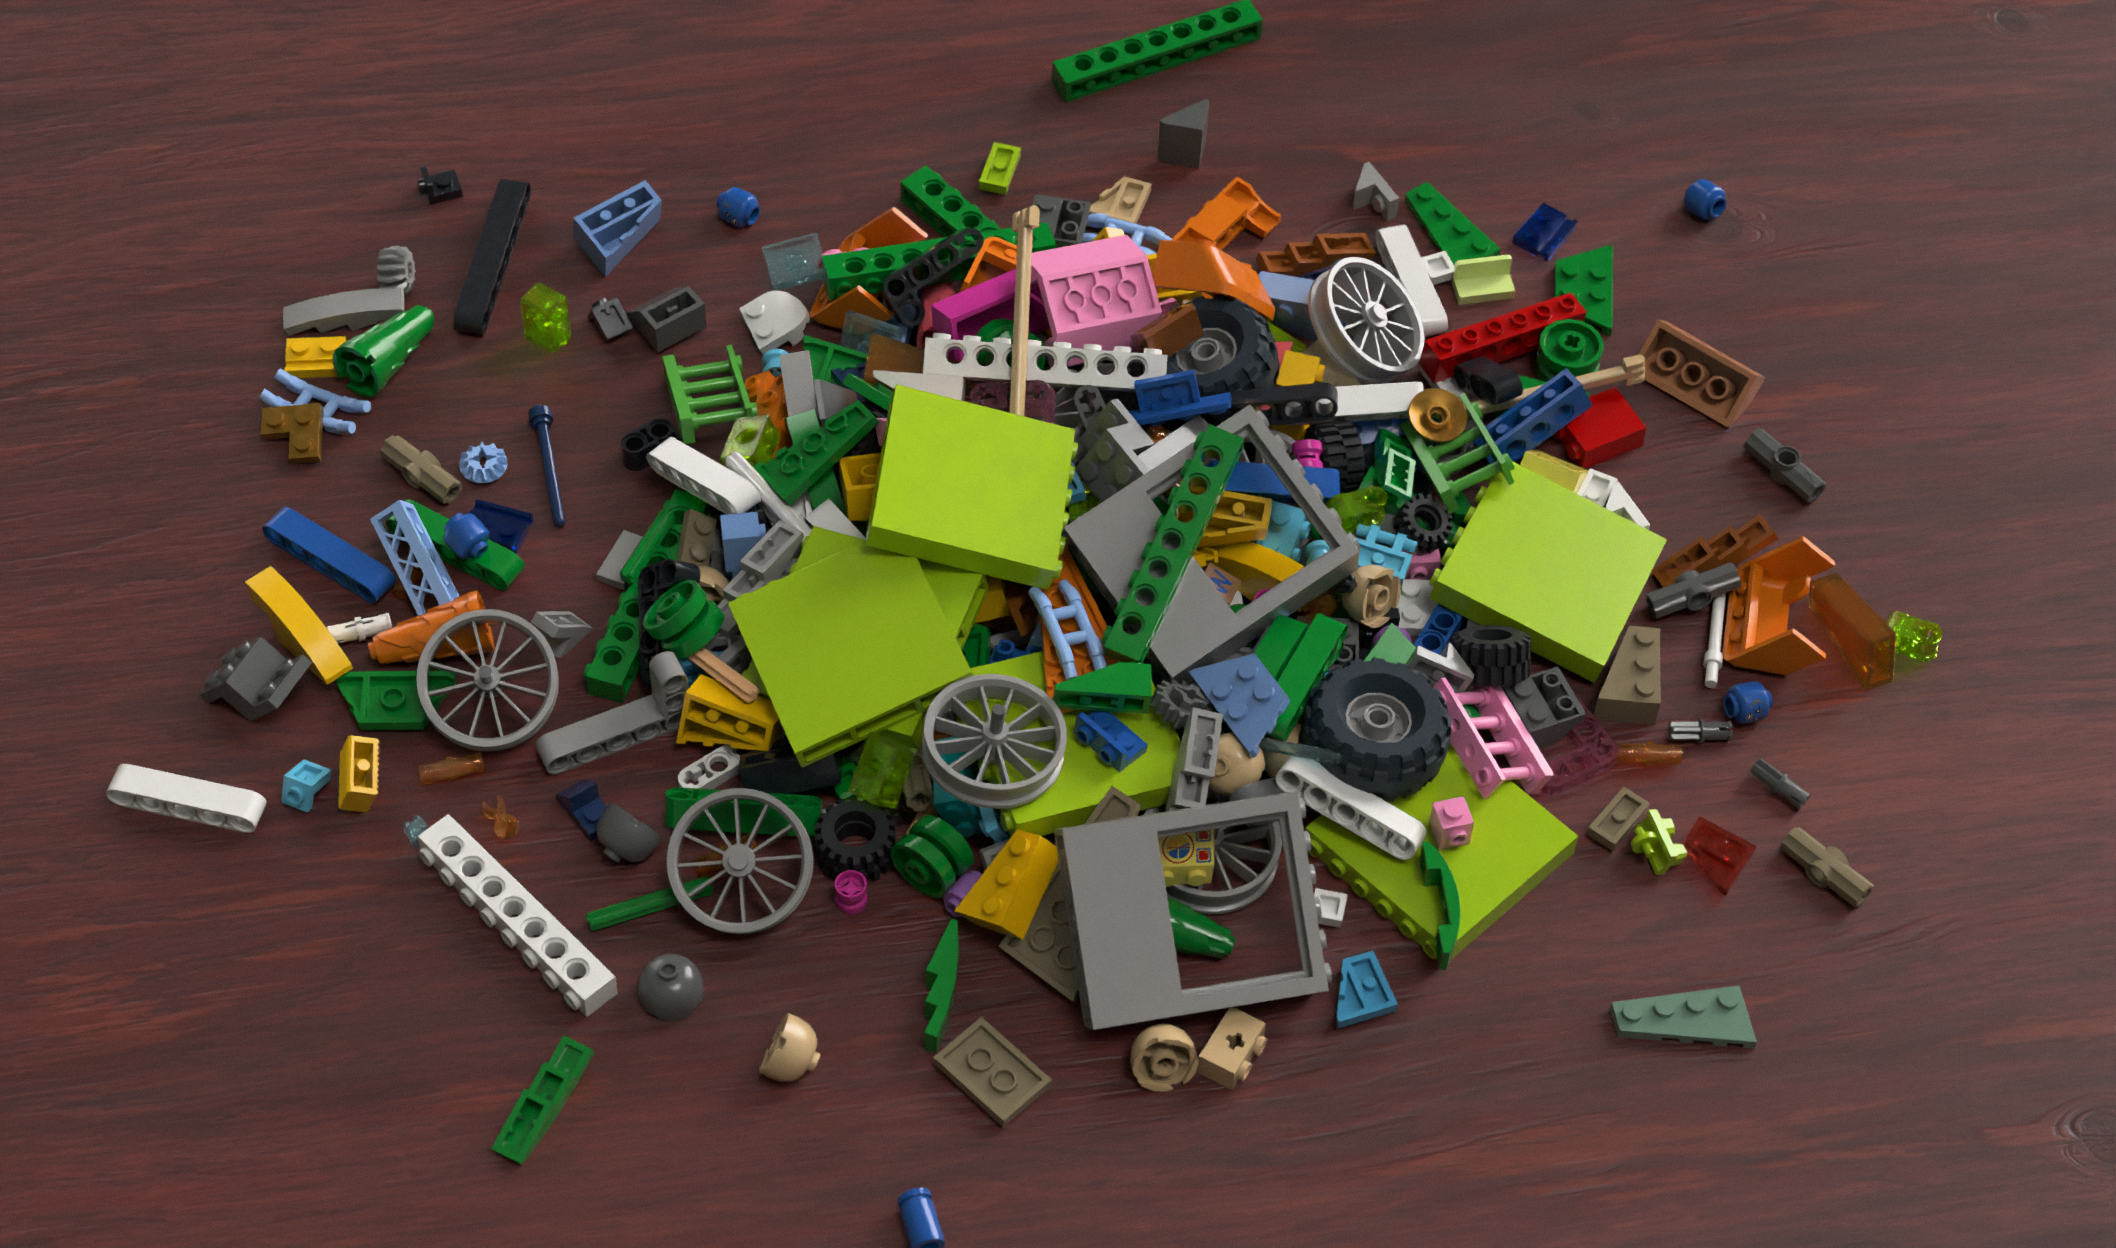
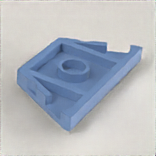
M1256 654L1189 671L1192 678L1216 710L1223 714V719L1252 758L1256 757L1260 752L1258 745L1266 733L1271 734L1277 724V718L1284 713L1290 703L1286 693Z

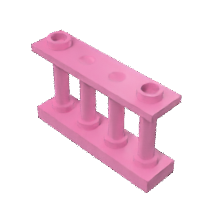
M1441 678L1434 685L1433 689H1439L1447 704L1448 716L1451 717L1452 728L1449 741L1484 799L1489 798L1504 781L1519 780L1527 794H1537L1554 776V773L1501 686L1476 685L1470 692L1455 693L1446 678ZM1474 704L1481 717L1469 718L1462 705ZM1489 729L1496 742L1484 743L1477 730ZM1504 754L1512 768H1499L1492 755Z

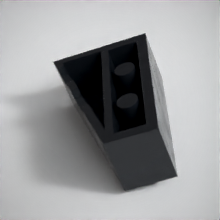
M776 742L768 751L754 750L740 755L738 770L745 789H753L764 793L801 795L807 790L817 788L822 790L830 789L842 782L843 751H837L802 768L791 744L780 747L779 742Z

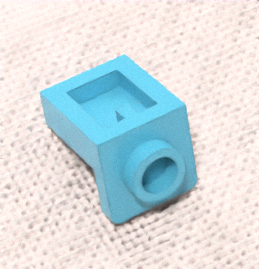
M303 759L284 775L281 802L304 812H309L313 808L314 794L330 781L331 769Z

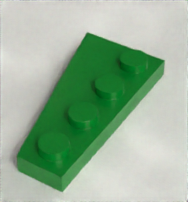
M857 400L825 420V426L817 431L809 430L801 436L802 440L789 449L784 446L775 452L776 457L765 464L761 461L754 465L753 468L790 506L868 434L879 421Z

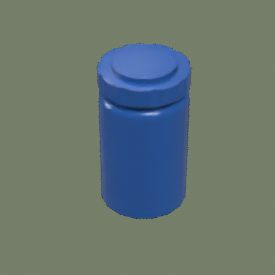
M914 1188L902 1193L897 1201L910 1248H943L945 1240L930 1190L927 1188Z

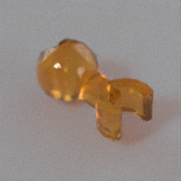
M501 795L496 797L498 809L489 807L486 802H482L484 815L489 819L495 820L494 831L498 837L507 839L517 835L519 822L513 815L505 813L506 808Z

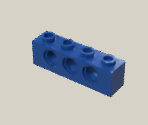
M1566 368L1485 427L1501 454L1508 453L1511 461L1516 462L1524 456L1525 451L1534 449L1593 405L1583 385ZM1481 438L1472 441L1475 448L1484 445ZM1491 455L1482 459L1486 465L1495 462Z

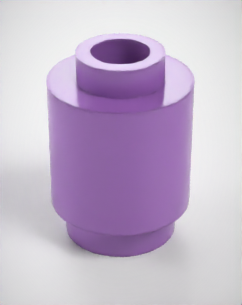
M971 870L969 873H964L943 896L945 908L951 915L964 918L954 910L982 874L980 872Z

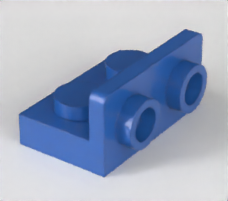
M1093 711L1088 716L1081 712L1076 716L1074 734L1078 740L1092 748L1099 754V757L1105 764L1111 765L1118 772H1121L1147 751L1148 744L1111 712Z

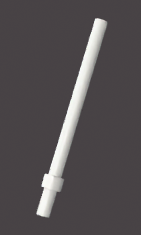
M1726 593L1713 597L1708 651L1704 654L1703 663L1706 668L1705 686L1708 688H1715L1717 686L1718 671L1721 669L1723 654L1720 650Z

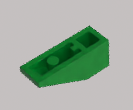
M1135 661L1128 663L1118 662L1055 684L1052 700L1058 708L1148 714L1152 698L1151 664H1141Z

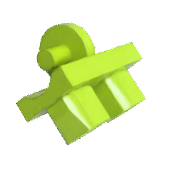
M1649 809L1646 819L1635 827L1636 837L1632 839L1630 845L1635 853L1645 854L1656 875H1664L1670 866L1680 865L1687 857V852L1683 844H1673L1671 841V837L1675 834V826L1672 819L1661 818L1657 809Z

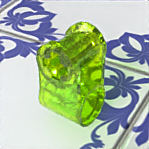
M1370 486L1349 493L1337 494L1328 500L1326 507L1328 509L1333 508L1342 520L1340 525L1348 534L1356 531L1359 524L1369 527L1372 524L1380 525L1385 519L1383 507L1386 505L1388 497L1387 493L1380 487Z
M1893 611L1887 616L1879 637V643L1888 651L1898 652L1926 662L1933 660L1937 656L1939 649L1937 644L1942 640L1943 632L1941 627L1934 622L1925 621L1904 612ZM1929 630H1931L1930 638L1927 637ZM1923 645L1926 646L1924 653L1921 652Z

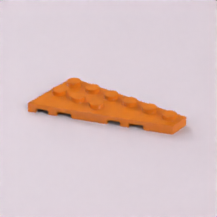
M1065 544L1062 555L1058 557V560L1063 561L1059 579H1053L1049 590L1041 588L1040 590L1049 598L1052 609L1068 606L1064 595L1058 589V584L1061 580H1068L1079 592L1085 611L1101 642L1108 626ZM1040 615L1046 694L1052 699L1055 684L1066 681L1056 654V648ZM1075 617L1058 621L1063 634L1080 631ZM1086 642L1071 645L1070 648L1075 660L1074 664L1077 675L1081 676L1095 671ZM1104 652V658L1107 666L1120 662L1116 659L1106 656ZM1059 708L1061 713L1077 710Z

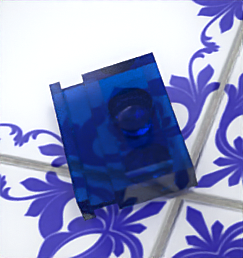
M1542 203L1513 236L1512 244L1535 256L1539 254L1548 262L1576 230L1578 220L1574 219L1572 221L1567 218L1566 214Z
M476 499L474 508L469 512L474 514L487 527L490 533L489 540L518 554L529 532L528 528L534 522L533 514L480 499Z

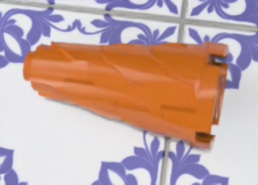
M479 591L469 592L453 599V601L430 608L422 615L399 622L397 626L376 634L373 637V642L368 643L372 660H378L380 664L419 661L425 645L442 625L463 613L486 609ZM488 623L477 624L483 653L495 651L491 626ZM473 626L464 628L450 637L466 655L480 654ZM445 641L434 658L445 659L460 655Z

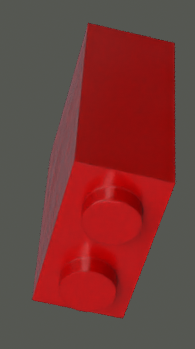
M1613 387L1590 396L1589 399L1593 406L1553 434L1564 445L1570 459L1575 461L1579 467L1586 469L1642 447L1647 427L1619 390Z

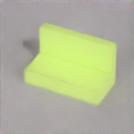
M1511 255L1456 261L1452 287L1458 305L1513 299L1515 288L1510 276Z

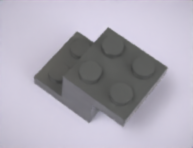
M1118 398L1110 400L1078 440L1088 453L1075 468L1077 474L1101 503L1149 472V469L1140 460L1138 455L1155 444Z
M261 636L250 642L245 640L237 649L231 647L221 658L223 665L218 671L215 669L206 677L203 682L206 687L199 696L207 703L222 697L245 718L252 721L278 709L312 662L303 654L292 660L290 658L286 659Z

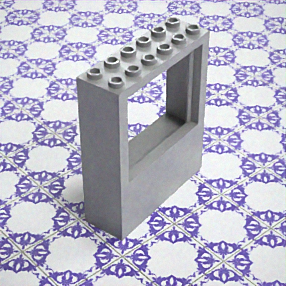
M1248 405L1217 427L1239 437L1249 438L1330 547V550L1236 613L1232 611L1200 565L1192 557L1146 655V658L1161 676L1162 680L1168 683L1171 679L1177 681L1178 684H1181L1182 680L1186 681L1187 684L1194 679L1189 671L1223 661L1263 634L1266 627L1272 625L1278 614L1288 617L1358 570L1360 557L1358 549L1361 548L1358 540L1351 532L1346 534L1340 525L1342 520L1333 508L1328 509L1322 501L1324 496L1318 486L1314 483L1311 485L1304 477L1306 472L1297 459L1291 460L1285 452L1288 449L1283 439L1278 434L1274 436L1268 429L1270 425L1265 415L1260 410L1256 412L1251 405ZM1195 441L1064 527L1066 545L1069 551L1097 587L1114 613L1122 597L1126 599L1131 590L1128 587V583L1135 569L1140 571L1144 560L1141 559V555L1147 542L1153 543L1157 535L1154 528L1162 513L1152 500L1183 480V477L1180 476L1185 461L1187 459L1192 460L1196 453V450L1193 449ZM1206 458L1202 463L1205 465L1214 458ZM1168 540L1163 546L1167 550H1175L1180 546V543L1176 540ZM1158 567L1154 568L1150 574L1154 578H1162L1167 574V571ZM1143 595L1138 598L1137 603L1141 606H1149L1153 603L1154 599L1151 596ZM1135 623L1125 626L1130 634H1136L1141 629Z
M1298 792L1281 793L1054 829L1085 1027L1095 1030L1329 991L1328 983L1332 982V974L1329 963H1324L1322 950L1327 948L1326 936L1323 930H1319L1317 917H1320L1322 913L1319 898L1314 897L1312 884H1316V872L1314 865L1309 864L1307 851H1311V840L1308 831L1303 829L1302 818H1306V808L1303 798L1298 797ZM1279 819L1302 970L1182 990L1158 838Z

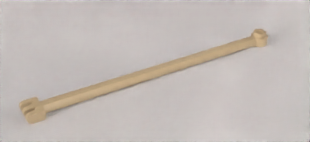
M1036 205L1015 212L1012 219V231L1018 233L1010 413L1024 416L1032 237L1033 229L1039 227L1040 215L1039 208Z
M1643 355L1623 358L1622 366L1577 376L1576 378L1583 385L1584 389L1624 380L1626 386L1641 383L1645 379V357ZM1542 385L1524 389L1521 396L1495 406L1483 400L1476 402L1482 414L1512 408Z

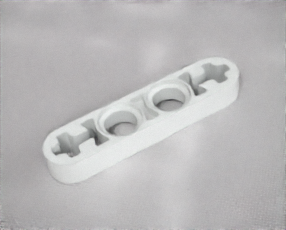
M784 728L782 734L775 741V743L779 742L780 747L785 744ZM724 744L685 767L678 775V786L683 788L714 789L738 775L740 755L737 753L738 749L731 748L729 744ZM715 762L727 764V768L721 772L713 771L710 767ZM690 779H691L693 782L698 781V784H697V785H694L693 783H688V784H687V780H690Z

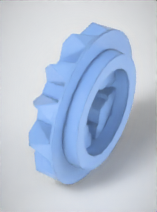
M481 441L479 446L473 447L469 445L467 452H461L460 472L466 479L475 483L492 482L500 478L506 471L507 457L504 450L498 449L494 443L486 446ZM481 457L486 458L485 468H482L479 463Z

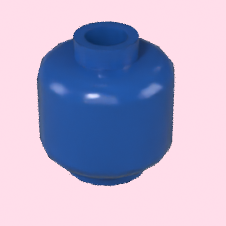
M1697 180L1685 191V208L1702 220L1709 221L1720 216L1726 208L1725 191L1709 180Z
M458 513L444 526V541L460 558L466 559L471 556L478 558L489 547L487 544L490 537L489 530L474 514L467 513L463 515Z

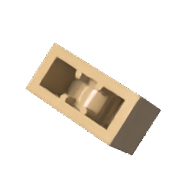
M1229 1007L1199 1055L1197 1073L1233 1090L1239 1080L1244 1081L1247 1078L1252 1067L1250 1061L1253 1056H1260L1268 1040V1038L1264 1037L1266 1023L1234 1007Z

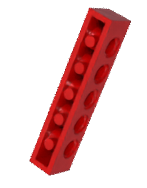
M1572 293L1558 296L1427 339L1423 346L1419 365L1433 384H1436L1450 377L1454 378V366L1479 356H1484L1499 363L1538 350L1540 336L1546 326L1564 319L1584 322L1587 311Z

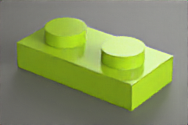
M994 142L979 180V189L1006 195L1021 156V147Z

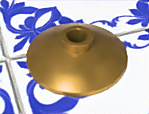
M1440 388L1425 389L1419 392L1409 405L1408 416L1413 429L1421 437L1437 443L1453 441L1466 428L1468 420L1466 408L1455 394ZM1431 418H1436L1439 422H1435Z

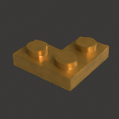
M321 403L262 408L261 436L264 440L289 438L288 459L292 464L321 462L324 408Z

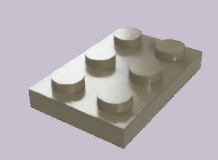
M982 1017L933 1057V1064L1003 1128L1052 1086V1079Z

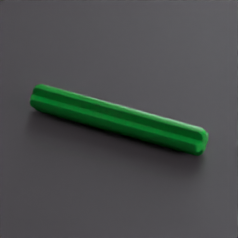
M704 876L683 883L687 893H690L708 881L709 877ZM712 884L691 899L695 900L711 895L713 893ZM668 887L588 912L586 918L589 928L595 931L678 905L680 902L675 896L672 887Z

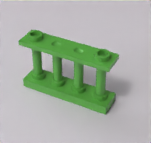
M732 345L726 346L728 358L726 361L684 368L682 365L677 366L674 355L662 356L665 382L684 444L695 443L694 431L699 430L700 426L744 419L748 433L754 432L753 420H758L756 403H750L741 375L743 373L741 356H735ZM730 372L731 375L687 383V380L685 381V379ZM733 387L736 391L692 399L690 396L692 394ZM740 404V408L699 415L694 412L695 410Z
M1465 393L1460 395V398L1467 411V422L1471 421L1474 427L1463 432L1453 441L1440 443L1434 447L1432 444L1426 446L1429 444V440L1421 437L1413 429L1409 420L1400 424L1411 450L1443 506L1446 505L1449 508L1448 514L1459 510L1455 500L1456 497L1460 496L1459 492L1500 472L1509 485L1515 483L1510 472L1515 468L1508 453L1501 454L1481 421L1483 414L1477 402L1471 403ZM1478 438H1481L1484 445L1445 464L1442 462L1436 464L1439 461V457ZM1489 455L1495 461L1454 482L1452 479L1446 481L1450 474Z

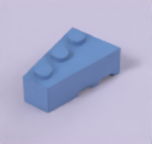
M645 180L574 217L573 238L603 276L606 277L660 221L662 200Z
M1261 271L1258 276L1276 309L1273 321L1268 322L1315 342L1318 337L1313 329L1308 308L1309 291L1315 280ZM1339 320L1341 325L1346 327V321Z
M758 512L720 515L726 577L729 582L742 570L740 560L766 534L765 523L759 524Z

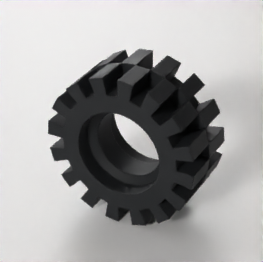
M1422 493L1417 494L1416 497L1413 495L1409 501H1405L1394 516L1393 520L1396 521L1393 523V529H1398L1395 533L1396 535L1399 532L1407 535L1408 539L1418 541L1419 553H1424L1426 550L1430 553L1435 549L1437 550L1452 532L1450 530L1453 528V523L1450 521L1453 517L1452 514H1446L1449 509L1446 505L1443 507L1439 505L1440 499L1437 498L1435 501H1432V495L1427 494L1424 498ZM1414 516L1424 518L1430 524L1432 531L1421 528L1416 523Z

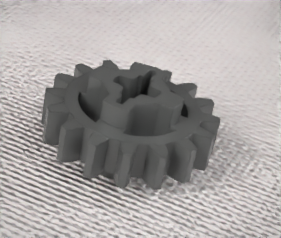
M1171 679L1169 683L1163 680L1160 685H1157L1152 695L1151 705L1156 707L1154 712L1156 714H1163V721H1171L1170 725L1176 729L1183 727L1185 730L1190 709L1193 707L1219 713L1204 692H1200L1201 688L1193 684L1188 686L1184 680H1182L1181 684H1178L1174 679Z

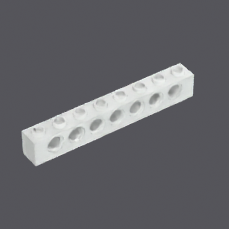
M933 333V338L925 339L923 374L963 376L966 380L1011 383L1012 368L1008 366L1007 360L1012 355L1013 344H1011V339L996 337L993 338V342H981V337L964 335L963 340L951 339L950 334ZM1028 340L1026 384L1069 388L1092 385L1098 390L1136 392L1134 387L1136 380L1166 375L1168 356L1162 355V350L1145 348L1144 353H1134L1131 347L1114 346L1113 351L1101 350L1102 346L1096 344H1084L1083 349L1071 348V343L1053 342V347L1041 346V341ZM953 349H960L964 352V358L958 364H952L947 360L948 353ZM989 351L994 355V360L989 366L978 364L977 358L981 352ZM1045 355L1051 356L1054 359V366L1047 371L1041 370L1037 366L1038 360ZM1072 358H1080L1084 361L1085 365L1082 371L1073 373L1067 368L1068 362ZM1103 360H1110L1115 365L1114 371L1109 375H1103L1097 370L1098 364ZM1140 362L1145 367L1143 375L1132 377L1127 371L1131 363Z
M449 814L418 835L420 845L418 853L423 862L429 867L433 865L439 871V875L449 887L453 885L459 890L462 900L469 907L474 905L480 911L483 921L489 927L495 926L500 931L505 943L511 948L515 946L521 952L524 961L529 967H537L542 972L545 982L552 989L558 988L564 994L565 1001L573 1010L579 1009L588 1017L618 994L615 976ZM534 935H540V936L537 937V938H530L531 936H534ZM553 956H561L560 958H557V959H552V958H551V957H553ZM576 976H581V977H582L581 979H578V980L572 979V978H574V977H576Z

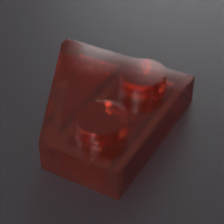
M1701 816L1686 836L1683 844L1718 890L1726 897L1754 855L1757 847Z

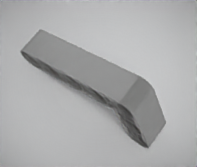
M671 651L661 652L650 661L649 670L652 695L542 735L536 741L535 747L548 773H563L678 730L685 693L689 686L688 679L676 655Z

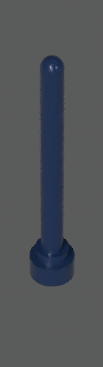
M536 405L528 411L529 422L538 433L553 523L557 527H562L565 525V515L549 432L553 423L552 410L547 405Z

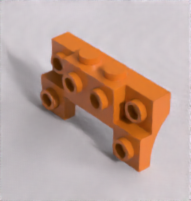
M1236 177L1212 201H1207L1195 217L1189 218L1185 227L1170 241L1197 243L1198 239H1204L1214 242L1215 247L1222 251L1245 228L1265 238L1280 223L1281 214L1263 202L1251 184Z
M765 371L746 379L744 385L750 403H756L758 420H753L754 432L748 433L746 440L728 446L723 463L724 467L728 468L726 466V458L733 452H739L753 467L761 461L765 464L776 457L775 452L784 446L787 449L792 447V438L786 420L788 418L782 374L775 377L771 372Z

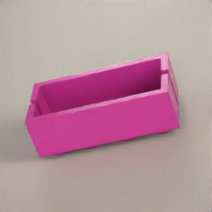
M1016 269L932 304L933 328L937 330L934 333L950 334L951 339L963 340L964 335L976 336L979 330L990 321L999 318L1014 321ZM1038 283L1030 284L1028 331L1036 335L1050 329ZM960 349L951 350L947 356L948 362L952 364L960 363L964 358V352Z

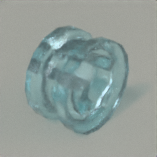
M415 815L412 817V822L405 821L402 826L413 845L420 847L418 835L427 830L428 826L419 815Z

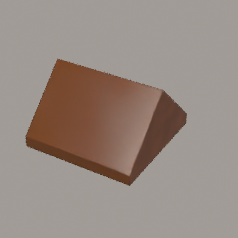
M1190 303L1177 306L1130 335V338L1142 353H1144L1145 348L1162 350V355L1170 357L1202 337L1204 333L1194 304Z

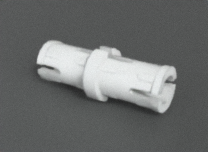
M389 613L364 619L356 617L354 618L355 621L327 626L328 631L338 644L358 639L360 642L366 641L367 637L392 628Z

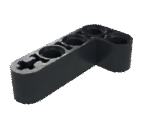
M963 228L956 231L881 279L879 283L880 294L900 324L915 326L924 319L925 309L915 291L981 250L984 239L977 229ZM965 236L973 237V240L970 242L972 247L964 246L957 250L953 246L963 243L966 240ZM942 248L946 249L950 255V259L945 265L940 264L937 259L938 251ZM916 264H921L925 269V276L921 280L915 279L912 274ZM893 279L898 280L901 285L900 292L895 296L891 295L888 291V284ZM909 304L913 305L916 310L915 317L910 321L906 320L903 315L904 307Z
M657 418L627 433L621 439L624 466L631 471H640L649 467L646 455L669 437H673L683 443L680 432L670 421ZM710 505L711 515L717 514V509Z
M666 559L644 567L639 574L640 674L642 681L646 684L651 685L650 661L657 654L666 651L660 644L661 640L654 639L642 624L644 616L652 604L671 587L686 580H695L699 584L701 574L696 564Z

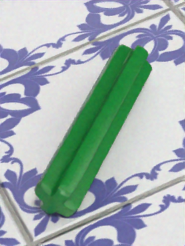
M663 509L658 513L620 570V579L623 582L635 583L641 570L647 565L674 524L675 519L672 512Z

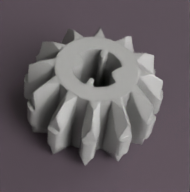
M390 246L380 250L379 257L376 260L377 280L380 282V288H402L404 293L412 291L416 281V270L411 251L407 247Z

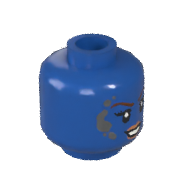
M732 187L726 192H722L716 203L720 219L740 229L753 225L757 221L761 209L758 205L757 197L739 187Z
M1757 681L1735 684L1729 688L1723 698L1726 715L1738 724H1747L1765 719L1769 713V708L1773 704L1770 691Z

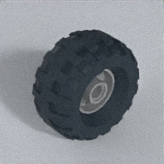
M1216 295L1214 298L1206 299L1204 296L1192 298L1191 302L1185 303L1194 304L1204 335L1168 357L1166 375L1195 370L1199 393L1204 395L1275 387L1276 377L1279 375L1278 352L1269 325L1262 315L1259 316L1252 307L1240 300L1230 301L1227 296ZM1179 303V304H1177V305L1171 307V308H1170V311H1171L1172 309L1176 308L1177 306H1179V305H1184V304ZM1140 363L1141 374L1143 375L1144 365ZM1235 407L1227 409L1228 411L1233 413L1240 411L1238 408ZM1203 413L1200 415L1206 416L1209 415V413Z
M1372 658L1371 661L1365 662L1357 659L1347 662L1346 665H1343V668H1334L1322 677L1318 687L1313 688L1307 701L1302 723V746L1304 753L1308 757L1319 762L1329 773L1342 782L1358 790L1372 793L1386 802H1393L1398 796L1407 798L1416 794V792L1425 787L1428 782H1432L1437 776L1448 750L1452 728L1451 717L1448 716L1447 704L1439 689H1433L1431 680L1423 673L1419 672L1417 674L1410 670L1409 665L1397 662V664L1385 662L1384 658Z

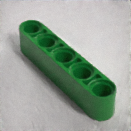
M404 500L414 505L442 561L502 591H505L525 569L523 560L516 553L489 539L487 541L489 547L480 557L460 558L444 541V526L450 519L413 500ZM394 515L385 522L393 535L398 523Z
M1320 613L1315 616L1277 681L1290 699V703L1284 713L1277 718V724L1271 734L1266 733L1267 735L1283 742L1288 739L1306 708L1313 688L1318 687L1322 677L1340 649L1346 636L1348 625Z
M683 787L668 789L665 792V825L675 828L691 806L704 797L722 790ZM766 793L780 800L796 814L805 827L808 836H815V824L818 823V817L822 813V800L819 797ZM739 800L741 833H752L765 804ZM734 801L722 803L709 809V812L722 831L736 832ZM770 807L757 834L775 835L789 826L790 823L783 815ZM706 813L702 814L690 827L692 830L717 831ZM794 829L785 834L789 836H797Z

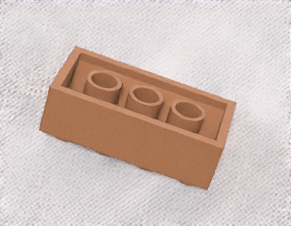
M1657 320L1638 354L1645 357L1644 380L1728 428L1752 403L1766 378L1663 320Z

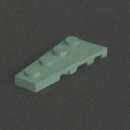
M1740 986L1611 1003L1610 1011L1618 1037L1661 1041L1662 1038L1679 1039L1681 1043H1693V1040L1712 1042V1045L1727 1046V1043L1743 1044V1048L1755 1049L1757 1043Z

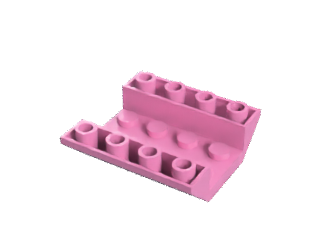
M1128 235L1032 253L1030 284H1039L1052 337L1043 342L1044 346L1053 347V342L1071 343V348L1083 349L1084 344L1101 345V350L1113 351L1114 346L1131 347L1134 353L1141 352L1130 338V335L1158 319L1162 315V310L1147 255ZM1047 356L1051 369L1054 366V359L1051 356ZM1072 358L1068 362L1067 367L1085 363L1080 358Z

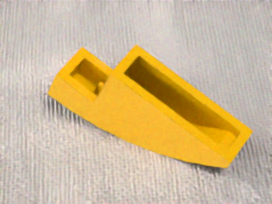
M1250 541L1210 547L1217 550L1219 560L1218 563H1210L1242 580L1237 591L1241 592L1242 595L1252 602L1254 596L1259 591L1274 588L1304 567L1279 552ZM1306 605L1298 609V611L1301 612Z
M272 566L245 581L251 600L268 614L278 642L295 657L302 654L312 662L308 668L325 684H330L353 669L351 662L322 621L297 591Z

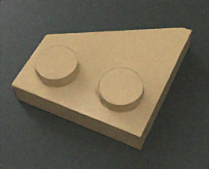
M1124 176L1115 183L1114 187L1106 189L1099 194V200L1091 205L1089 215L1092 213H1102L1115 219L1136 224L1151 192V183Z

